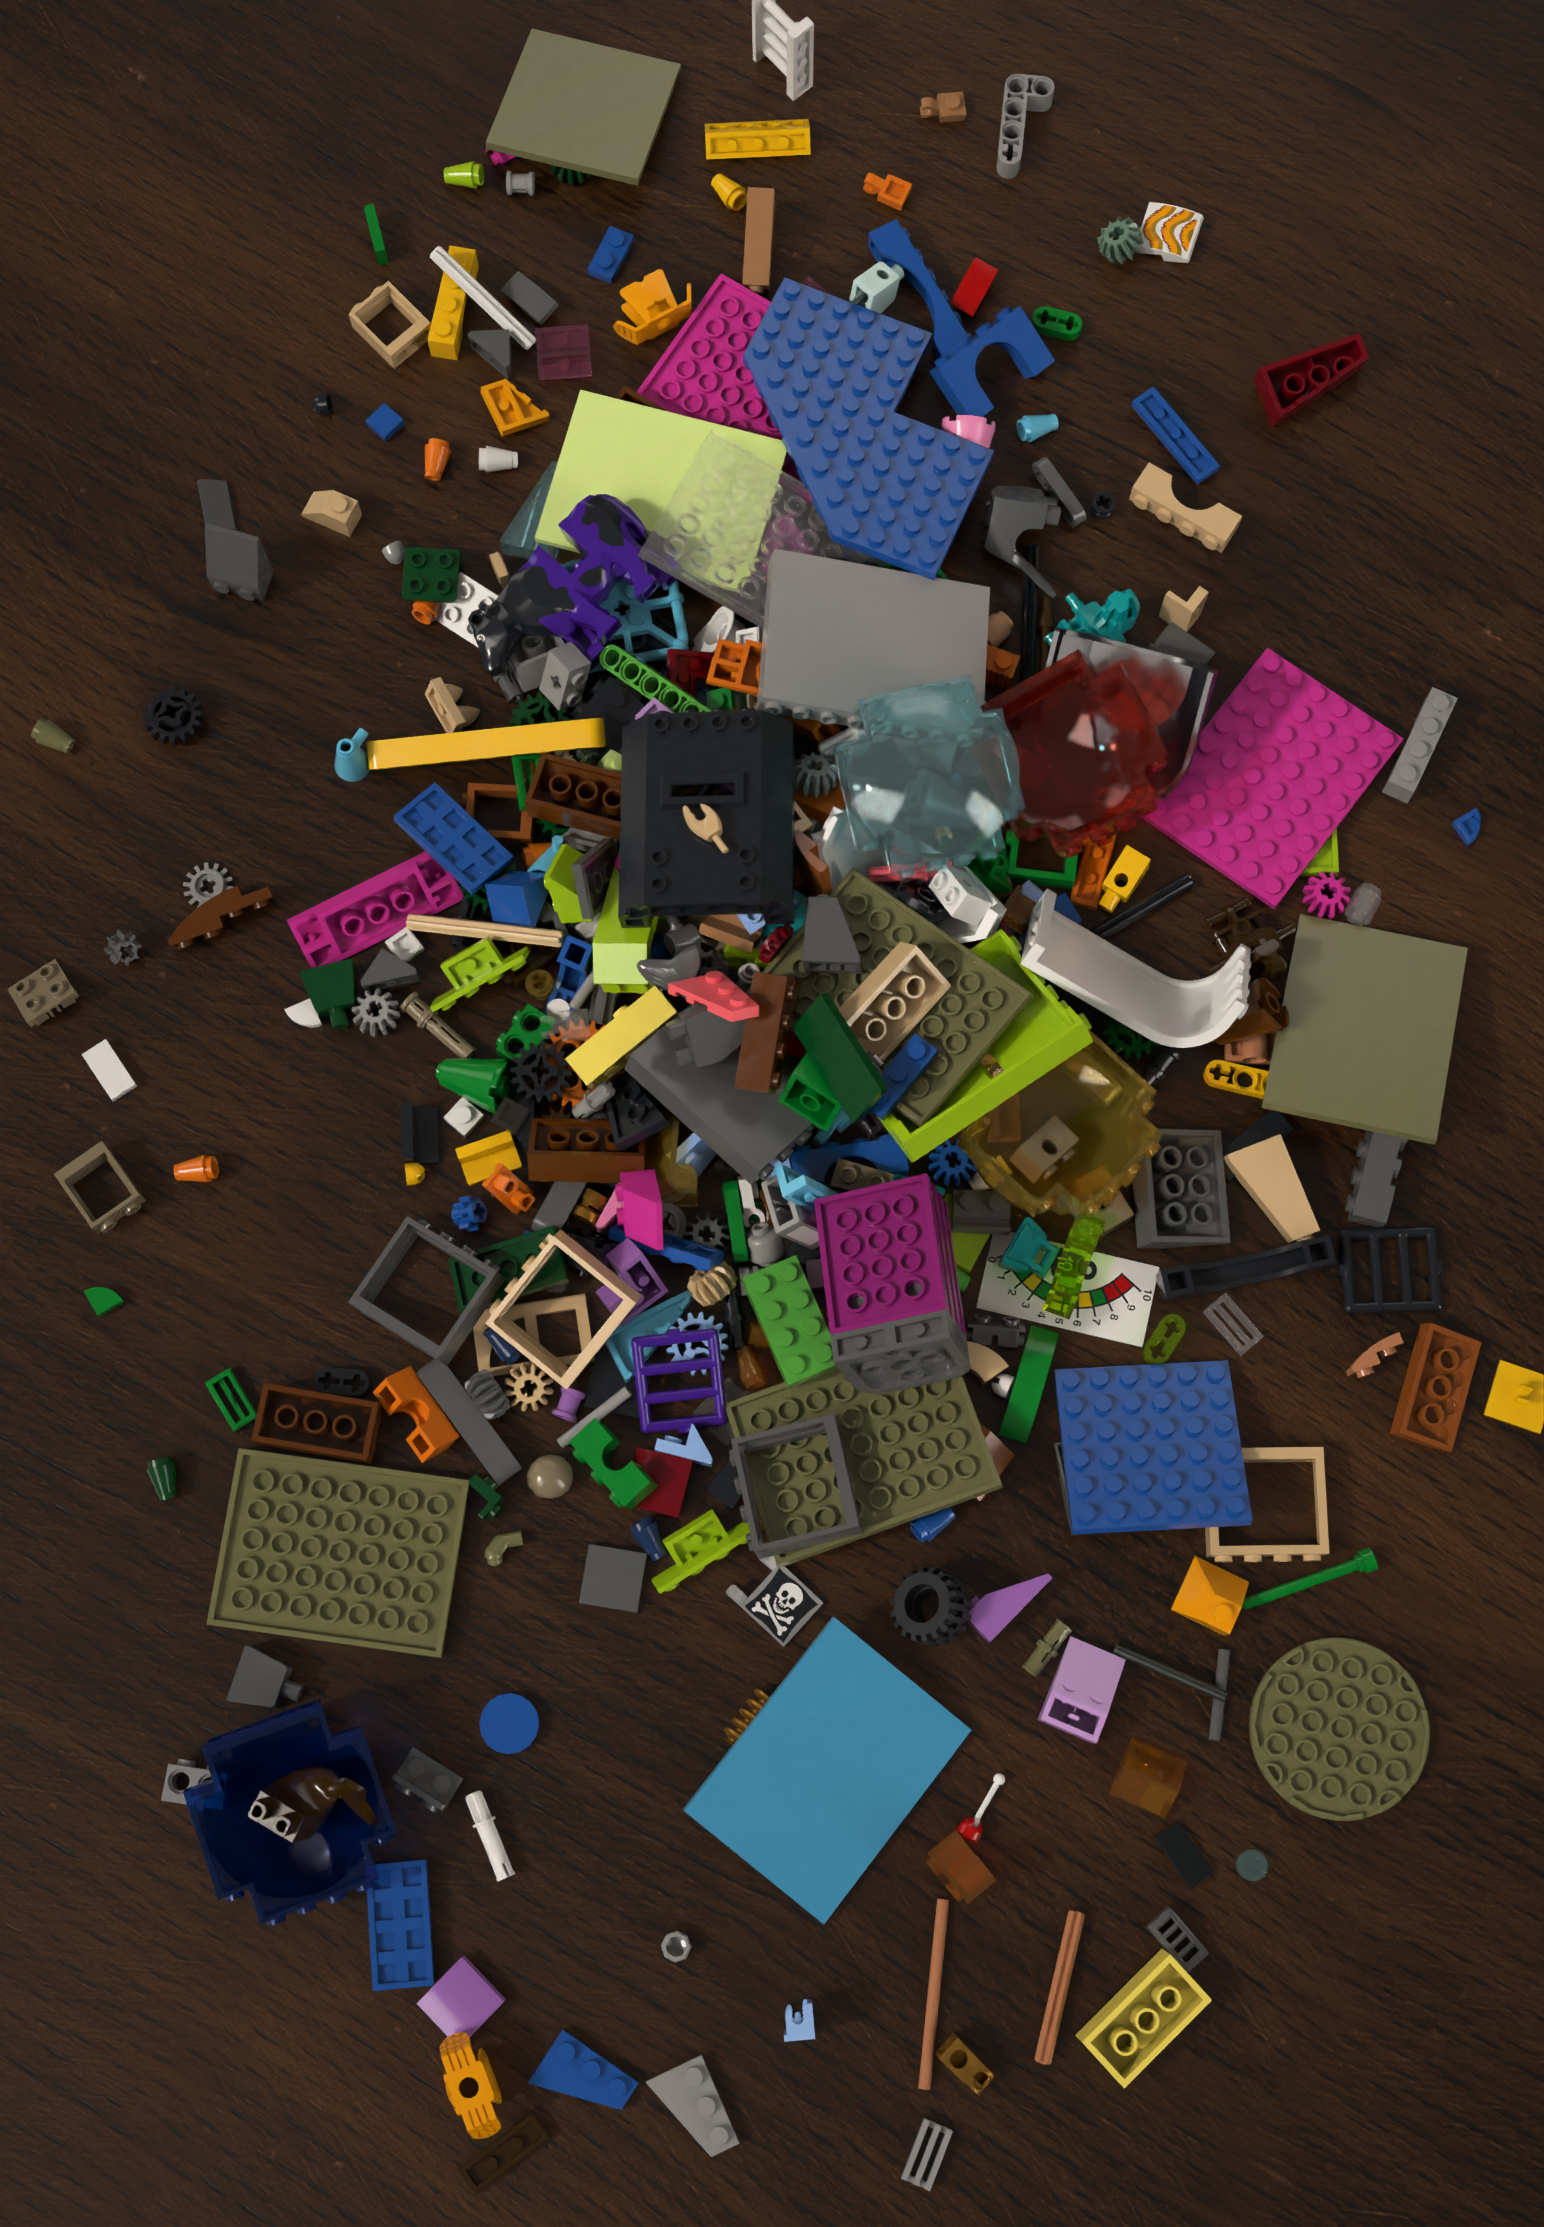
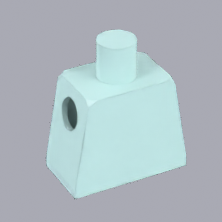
M878 262L854 279L849 302L881 314L896 298L899 282L905 276L903 269L897 264L890 268L884 262Z

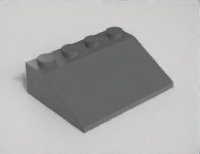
M1143 1128L1128 1136L1137 1248H1177L1231 1243L1221 1130Z

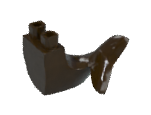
M314 1766L291 1772L261 1790L248 1813L249 1818L292 1843L308 1840L314 1836L325 1823L338 1798L344 1800L360 1818L373 1827L379 1822L366 1801L367 1792L364 1787L348 1778H342L330 1769Z

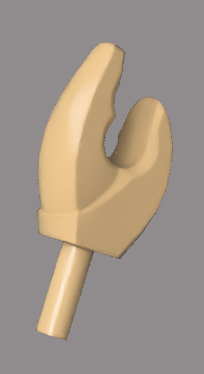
M700 804L706 817L703 820H697L689 808L683 806L685 821L693 833L707 842L714 841L723 854L727 853L729 849L720 838L723 830L718 814L711 807Z

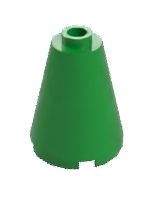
M446 1058L437 1066L436 1078L441 1086L492 1114L500 1115L499 1112L505 1113L508 1110L515 1096L517 1087L512 1086L511 1080L513 1077H517V1075L511 1074L510 1068L517 1067V1065L510 1059Z

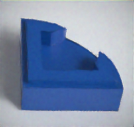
M1477 807L1452 823V826L1466 846H1469L1476 839L1480 830L1481 816Z

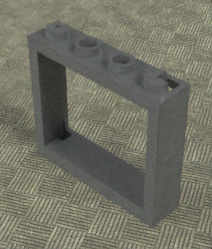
M407 1216L348 1303L443 1365L448 1366L506 1279L498 1272L500 1267L493 1264L490 1260L485 1259L484 1262L476 1258L478 1254L469 1247L463 1245L460 1249L454 1245L455 1240L441 1231L437 1235L431 1231L433 1226L419 1218L416 1222ZM418 1236L486 1277L440 1346L372 1304Z
M835 1414L731 1439L733 1449L729 1450V1458L732 1467H737L739 1476L734 1478L737 1494H742L744 1505L740 1506V1512L743 1522H748L750 1533L746 1534V1541L748 1542L749 1550L754 1551L759 1559L863 1534L841 1432ZM827 1434L846 1523L765 1543L746 1453Z

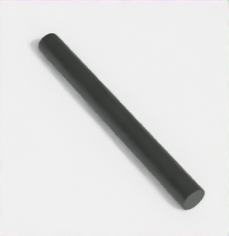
M1119 1643L1116 1644L1112 1653L1223 1703L1228 1694L1226 1690Z

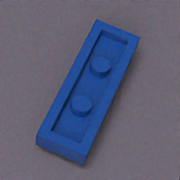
M914 1034L884 1070L882 1078L889 1089L869 1111L884 1121L939 1055L938 1050Z

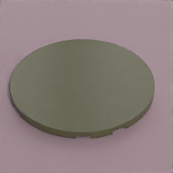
M1324 1638L1297 1646L1281 1656L1268 1669L1254 1694L1249 1716V1735L1257 1765L1270 1786L1284 1800L1312 1816L1334 1821H1352L1382 1813L1399 1802L1416 1783L1427 1759L1430 1743V1723L1427 1709L1419 1692L1420 1690L1407 1670H1404L1389 1654L1368 1643L1348 1638Z

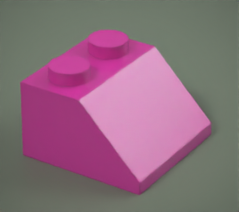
M655 1169L620 1172V1184H615L617 1202L621 1201V1208H616L618 1225H623L626 1237L653 1249L663 1250L662 1201Z

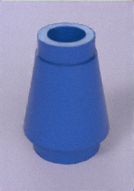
M948 1507L914 1519V1521L910 1522V1527L921 1543L926 1540L930 1542L955 1519V1515L952 1509Z

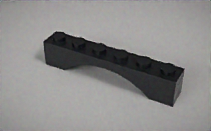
M1330 1235L1246 1256L1161 1269L1156 1274V1280L1163 1304L1328 1270L1337 1262Z

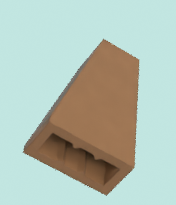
M748 187L742 285L758 295H763L764 292H770L775 190L774 188Z

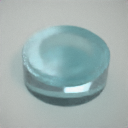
M1245 1850L1240 1853L1236 1860V1869L1242 1878L1249 1881H1257L1265 1876L1268 1863L1261 1852Z

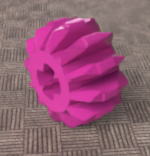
M1323 871L1319 872L1318 878L1311 876L1308 880L1309 885H1305L1303 888V893L1306 896L1302 900L1304 904H1311L1308 913L1316 910L1318 911L1317 916L1319 918H1322L1326 913L1329 919L1335 917V912L1342 914L1345 911L1344 906L1348 905L1351 900L1346 896L1351 891L1350 887L1342 886L1345 878H1340L1337 881L1335 879V872H1331L1327 878Z

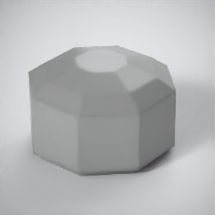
M678 1930L666 1934L661 1944L664 1957L673 1962L686 1959L692 1947L688 1935Z

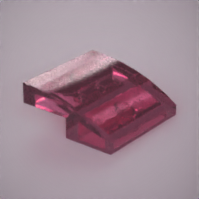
M588 324L535 328L539 381L592 377Z

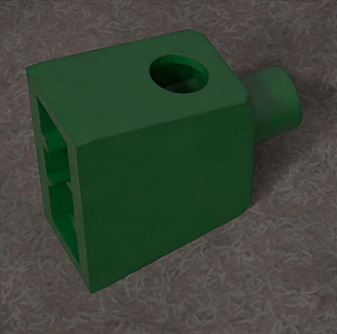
M347 959L299 971L319 1018L330 1017L332 1028L336 1030L348 1027L347 1012H351L352 1007L358 1006L356 1002L358 997L357 971L353 960Z

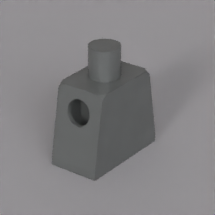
M245 1645L226 1701L279 1708L283 1697L298 1702L304 1685L289 1680L292 1667L254 1647Z

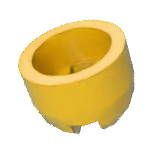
M415 1162L404 1163L407 1186L421 1183L425 1178L424 1167Z

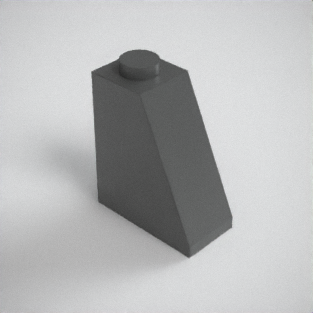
M826 894L808 897L802 954L805 972L863 974L861 958L838 899Z

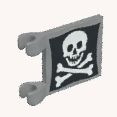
M774 1556L759 1559L772 1572L749 1597L736 1585H731L726 1590V1594L784 1647L819 1609L823 1602L785 1566L778 1568Z

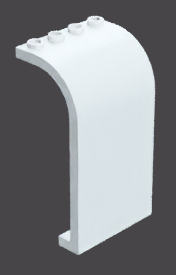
M1046 889L1032 909L1021 965L1156 1043L1176 1048H1188L1206 1044L1221 1036L1235 1019H1241L1248 1009L1247 997L1250 992L1248 983L1251 978L1249 969L1252 964L1250 961L1251 949L1242 943L1226 964L1213 975L1193 981L1177 980L1158 972L1056 912L1054 905L1057 894L1049 889Z

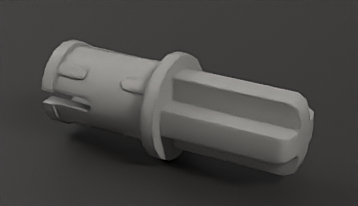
M601 1083L596 1089L586 1092L584 1099L572 1108L575 1118L588 1119L592 1113L602 1110L605 1102L615 1094L612 1083Z

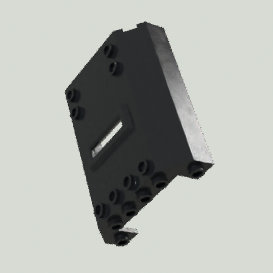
M744 708L741 711H727L725 709H715L712 712L686 710L683 713L658 711L655 714H646L622 727L618 918L622 928H651V917L729 914H763L765 925L794 924L795 734L793 722L763 710ZM734 784V794L672 796V786ZM700 804L711 807L718 814L723 830L720 838L729 849L727 853L723 854L714 841L707 842L693 833L685 821L683 806H687L697 820H703L706 817Z

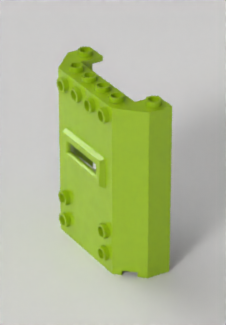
M1002 929L970 950L1033 994V999L988 1051L1004 1070L1002 1073L993 1078L983 1064L979 1062L935 1116L921 1127L895 1108L884 1121L878 1117L911 1163L1093 1042L1088 1031L1092 1027L1083 1013L1077 1015L1064 1000L1058 1002L1059 997L1052 986L1049 984L1045 987V981L1042 976L1021 965L1022 957L1019 951L1022 950L1020 943L1014 935L1008 937Z

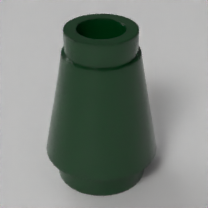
M171 1456L148 1461L149 1469L146 1471L157 1495H159L160 1501L177 1497L175 1462L172 1463Z

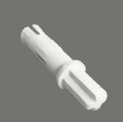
M476 1791L467 1795L465 1800L475 1822V1825L472 1826L477 1828L497 1882L514 1875L515 1871H513L493 1821L496 1818L491 1816L483 1793Z

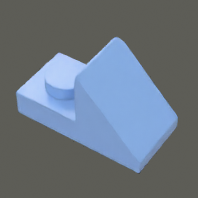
M693 1423L691 1424L686 1446L681 1444V1439L672 1436H665L664 1440L657 1438L654 1449L656 1452L693 1460V1463L712 1468L713 1458Z

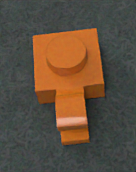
M868 172L864 180L863 190L869 194L878 193L877 201L901 211L911 191L912 184L890 174L884 180Z

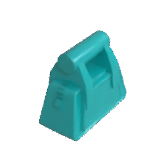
M1026 1217L998 1262V1266L1022 1274L1029 1271L1044 1279L1060 1249L1047 1241L1046 1233L1030 1217ZM1039 1250L1044 1251L1045 1254L1039 1264L1033 1261Z

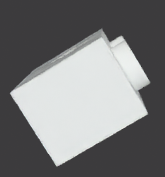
M947 864L942 865L928 886L952 917L974 926H978L993 904L968 873Z

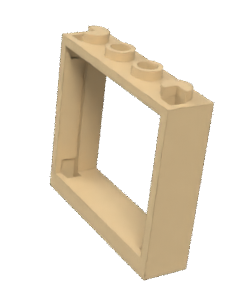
M560 1230L554 1236L549 1233L539 1245V1248L542 1249L541 1253L537 1258L532 1255L521 1268L525 1273L520 1279L514 1277L505 1288V1291L508 1293L503 1301L498 1298L488 1311L491 1316L485 1324L567 1390L641 1299L642 1295L565 1232ZM558 1247L623 1299L570 1367L566 1366L505 1316Z
M1324 1447L1242 1448L1244 1463L1313 1462L1317 1545L1219 1546L1218 1527L1205 1528L1206 1557H1215V1562L1222 1563L1232 1562V1557H1244V1562H1262V1557H1274V1562L1292 1561L1291 1556H1303V1561L1305 1562L1321 1561V1556L1329 1554Z

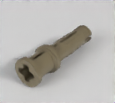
M417 991L411 993L404 1000L399 1010L402 1013L409 1014L417 1021V1026L420 1029L427 1028L459 1058H471L474 1055L476 1048L471 1046L438 1016L437 1010L432 1012L430 1007L419 998L420 994Z

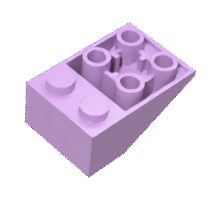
M1070 1636L1037 1720L1092 1744L1097 1743L1126 1659Z

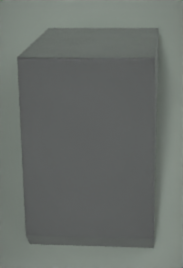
M509 329L471 331L468 334L470 348L509 380L512 377V343Z
M382 948L360 982L364 992L369 990L372 993L377 988L384 990L419 982L420 978L416 968Z

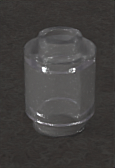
M1362 883L1360 887L1356 888L1350 903L1345 909L1344 913L1348 917L1347 920L1353 925H1369L1382 901V891L1372 884Z

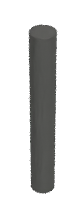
M1219 1649L1215 1686L1226 1690L1231 1651ZM1214 1698L1208 1739L1220 1741L1225 1701L1223 1703Z

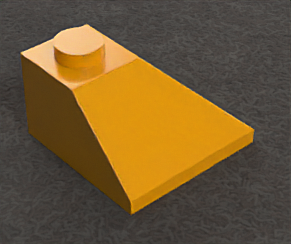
M1194 1556L1171 1610L1223 1636L1229 1635L1242 1608L1249 1582Z

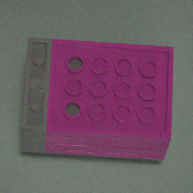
M925 1173L814 1199L833 1361L853 1386L865 1393H889L954 1379L967 1373L971 1368L948 1206L946 1201H943L940 1192H937L934 1183H931L928 1174Z

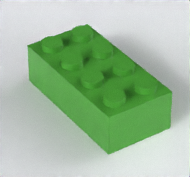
M796 1255L742 1277L744 1289L787 1389L838 1369L833 1361L830 1332Z

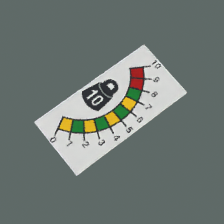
M1010 1232L1009 1235L993 1234L976 1308L1143 1347L1157 1281L1156 1274L1159 1272V1267L1049 1241L1057 1246L1060 1251L1046 1276L1042 1279L1029 1271L1022 1274L1000 1268L998 1262L1015 1233ZM1039 1250L1033 1261L1039 1264L1045 1252Z

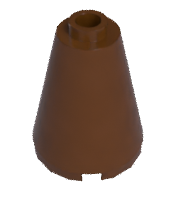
M1264 977L1253 980L1248 985L1250 992L1247 997V1004L1249 1006L1246 1013L1241 1019L1236 1018L1231 1026L1212 1042L1225 1045L1281 1031L1289 1025V1014L1286 1005L1281 1007L1277 1000L1282 996L1276 987Z

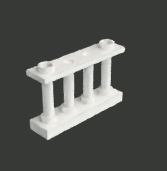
M752 0L753 60L757 63L767 56L787 77V95L794 101L813 86L814 23L808 17H805L800 22H794L775 3V0Z

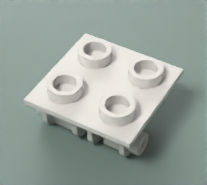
M460 572L457 600L454 603H443L436 621L478 647L468 617L472 611L479 609L478 605L482 601L487 605H491L498 598V595Z

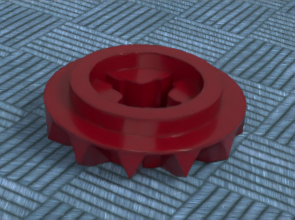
M789 924L778 926L762 944L759 953H761L759 960L763 963L771 962L792 938L794 928Z

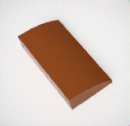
M1433 1323L1420 1324L1390 1430L1391 1435L1434 1449L1452 1452L1482 1342Z

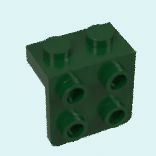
M406 547L402 587L403 599L414 602H456L459 572L463 573L464 564L460 550Z

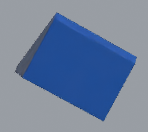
M511 871L485 883L493 922L535 927L549 891L544 885L545 873Z

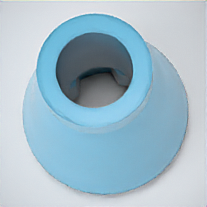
M1055 414L1024 415L1022 419L1017 421L1019 438L1022 441L1027 440L1028 442H1032L1053 430H1057L1059 427Z

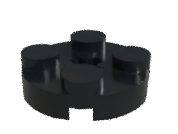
M906 877L902 879L896 889L897 894L895 898L930 922L946 919L949 912L928 887L929 884L923 882L919 886L913 883L915 878Z

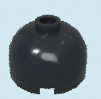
M565 1228V1233L601 1263L608 1268L612 1266L605 1255L620 1243L608 1239V1235L591 1230V1233H582V1228ZM563 1251L565 1261L568 1265L576 1268L575 1273L584 1277L592 1276L589 1271Z

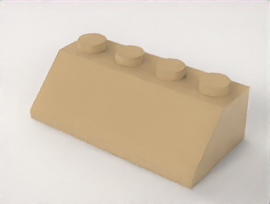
M900 941L844 1002L839 1011L865 1052L875 1053L884 1061L947 992L951 984L916 945Z

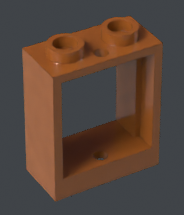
M468 783V791L463 792L462 808L466 809V812L475 819L476 796L518 798L516 785ZM527 810L522 811L520 832L486 831L502 846L527 847V844L534 842L535 818L528 816Z

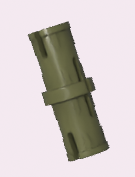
M1056 1619L1045 1637L1036 1642V1649L1021 1667L1035 1678H1038V1675L1050 1659L1058 1655L1056 1651L1072 1630Z

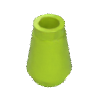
M472 161L445 167V183L470 188L482 186L484 184L483 165Z

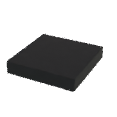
M599 1350L596 1353L584 1408L595 1410L626 1386L632 1393V1396L610 1413L640 1420L635 1376L630 1382L626 1383L609 1352ZM646 1361V1362H645V1364H653V1363H654V1362H651V1361ZM647 1376L648 1388L651 1376Z

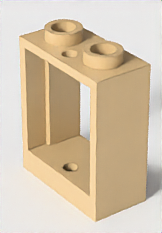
M389 281L383 286L375 288L366 300L357 303L349 313L352 327L394 369L428 342L431 323ZM392 303L413 325L386 346L365 324Z

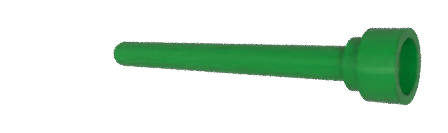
M1370 1547L1359 1550L1352 1560L1245 1597L1242 1609L1247 1610L1357 1570L1359 1573L1364 1571L1366 1574L1378 1570L1375 1556Z

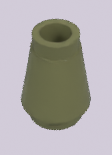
M40 718L31 733V737L36 740V743L65 752L66 754L71 751L75 743V739L71 738L70 735L50 719Z

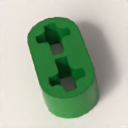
M1042 306L1034 311L1032 325L1039 334L1072 341L1078 338L1081 333L1082 320L1075 313ZM1042 317H1047L1046 324L1040 323ZM1068 323H1072V324H1073V327H1072L1071 330H1067V329H1066V326L1068 325Z

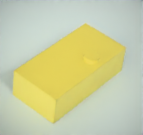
M654 986L629 1007L624 1005L613 1014L614 1019L565 1059L591 1090H594L601 1083H606L626 1066L630 1055L678 1013L658 988Z
M1161 1949L1075 2036L1125 2089L1212 1999L1171 1954Z

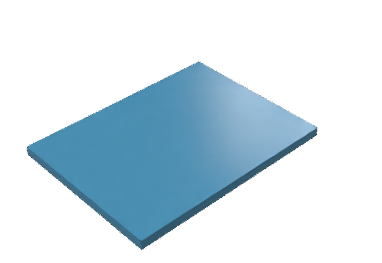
M832 1617L683 1810L816 1919L825 1924L971 1732V1729L839 1620Z

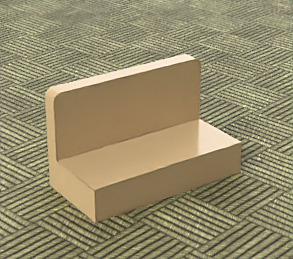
M1199 586L1187 602L1173 592L1168 591L1164 597L1159 617L1169 624L1172 621L1187 632L1200 616L1208 591Z

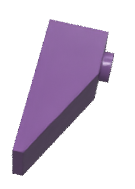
M1045 1574L986 1594L981 1599L975 1596L971 1600L973 1608L968 1610V1613L972 1614L971 1620L966 1621L988 1643L991 1642L1052 1577L1049 1574Z

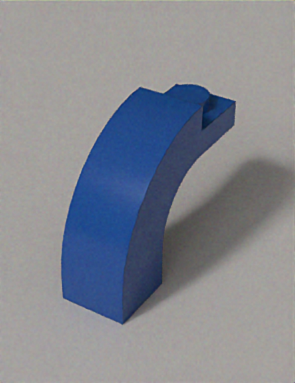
M567 935L557 962H560V970L543 1013L547 1015V1005L554 999H563L569 1005L592 971L593 949L591 944ZM569 1006V1017L565 1021L560 1022L566 1026H569V1022H572L576 1012L571 1006Z

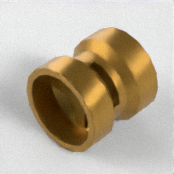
M585 1188L582 1194L583 1200L579 1205L575 1206L572 1214L583 1222L596 1227L595 1224L609 1199L592 1189Z

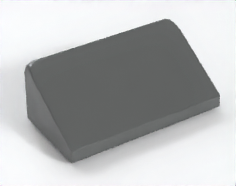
M197 480L205 526L208 523L236 531L227 481Z

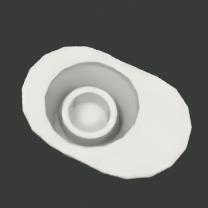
M723 605L716 611L711 620L696 635L694 646L690 650L713 653L716 650L718 638L736 642V631L746 629V627L734 617L735 612L732 606Z

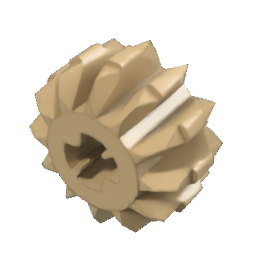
M723 1261L710 1271L695 1270V1274L688 1280L687 1288L691 1296L704 1307L714 1305L717 1301L723 1300L726 1295H729L730 1291L735 1288L738 1278L732 1267Z
M521 1362V1373L511 1368L510 1374L515 1379L506 1378L504 1382L512 1387L505 1390V1395H516L511 1400V1405L515 1406L519 1401H522V1411H526L527 1403L532 1404L534 1411L538 1410L537 1400L546 1405L548 1399L543 1394H553V1389L545 1386L551 1384L553 1378H542L546 1373L542 1369L536 1372L537 1365L533 1362L531 1363L530 1370H527L526 1364ZM531 1380V1384L533 1382L537 1384L533 1387L532 1393H527V1389L524 1391L521 1389L524 1387V1381Z

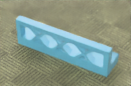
M783 1164L774 1167L782 1197L815 1215L814 1199L839 1194Z

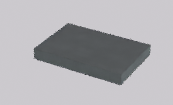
M613 837L602 839L571 865L583 919H592L603 908L614 863L617 859V850Z

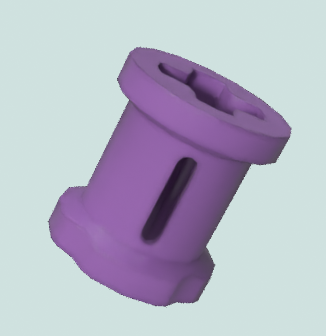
M561 1386L560 1391L562 1395L557 1408L553 1409L552 1415L567 1421L576 1422L577 1417L575 1415L581 1399H585L586 1394L572 1388L566 1390Z

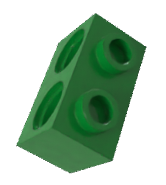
M527 1004L524 1010L520 1008L512 1019L514 1024L508 1032L504 1031L497 1039V1054L502 1059L512 1060L513 1057H522L521 1053L512 1054L509 1052L514 1044L524 1045L526 1051L530 1050L529 1043L531 1042L535 1045V1048H540L541 1041L548 1044L550 1041L549 1035H554L558 1030L556 1021L530 1004ZM531 1021L540 1023V1027L535 1031L525 1029L526 1025ZM536 1055L528 1059L525 1065H530L536 1060Z

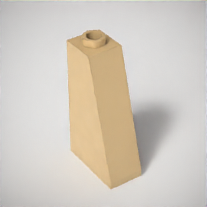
M1281 1134L1223 1157L1226 1165L1235 1174V1177L1288 1243L1295 1240L1299 1242L1314 1238L1313 1233L1320 1231Z

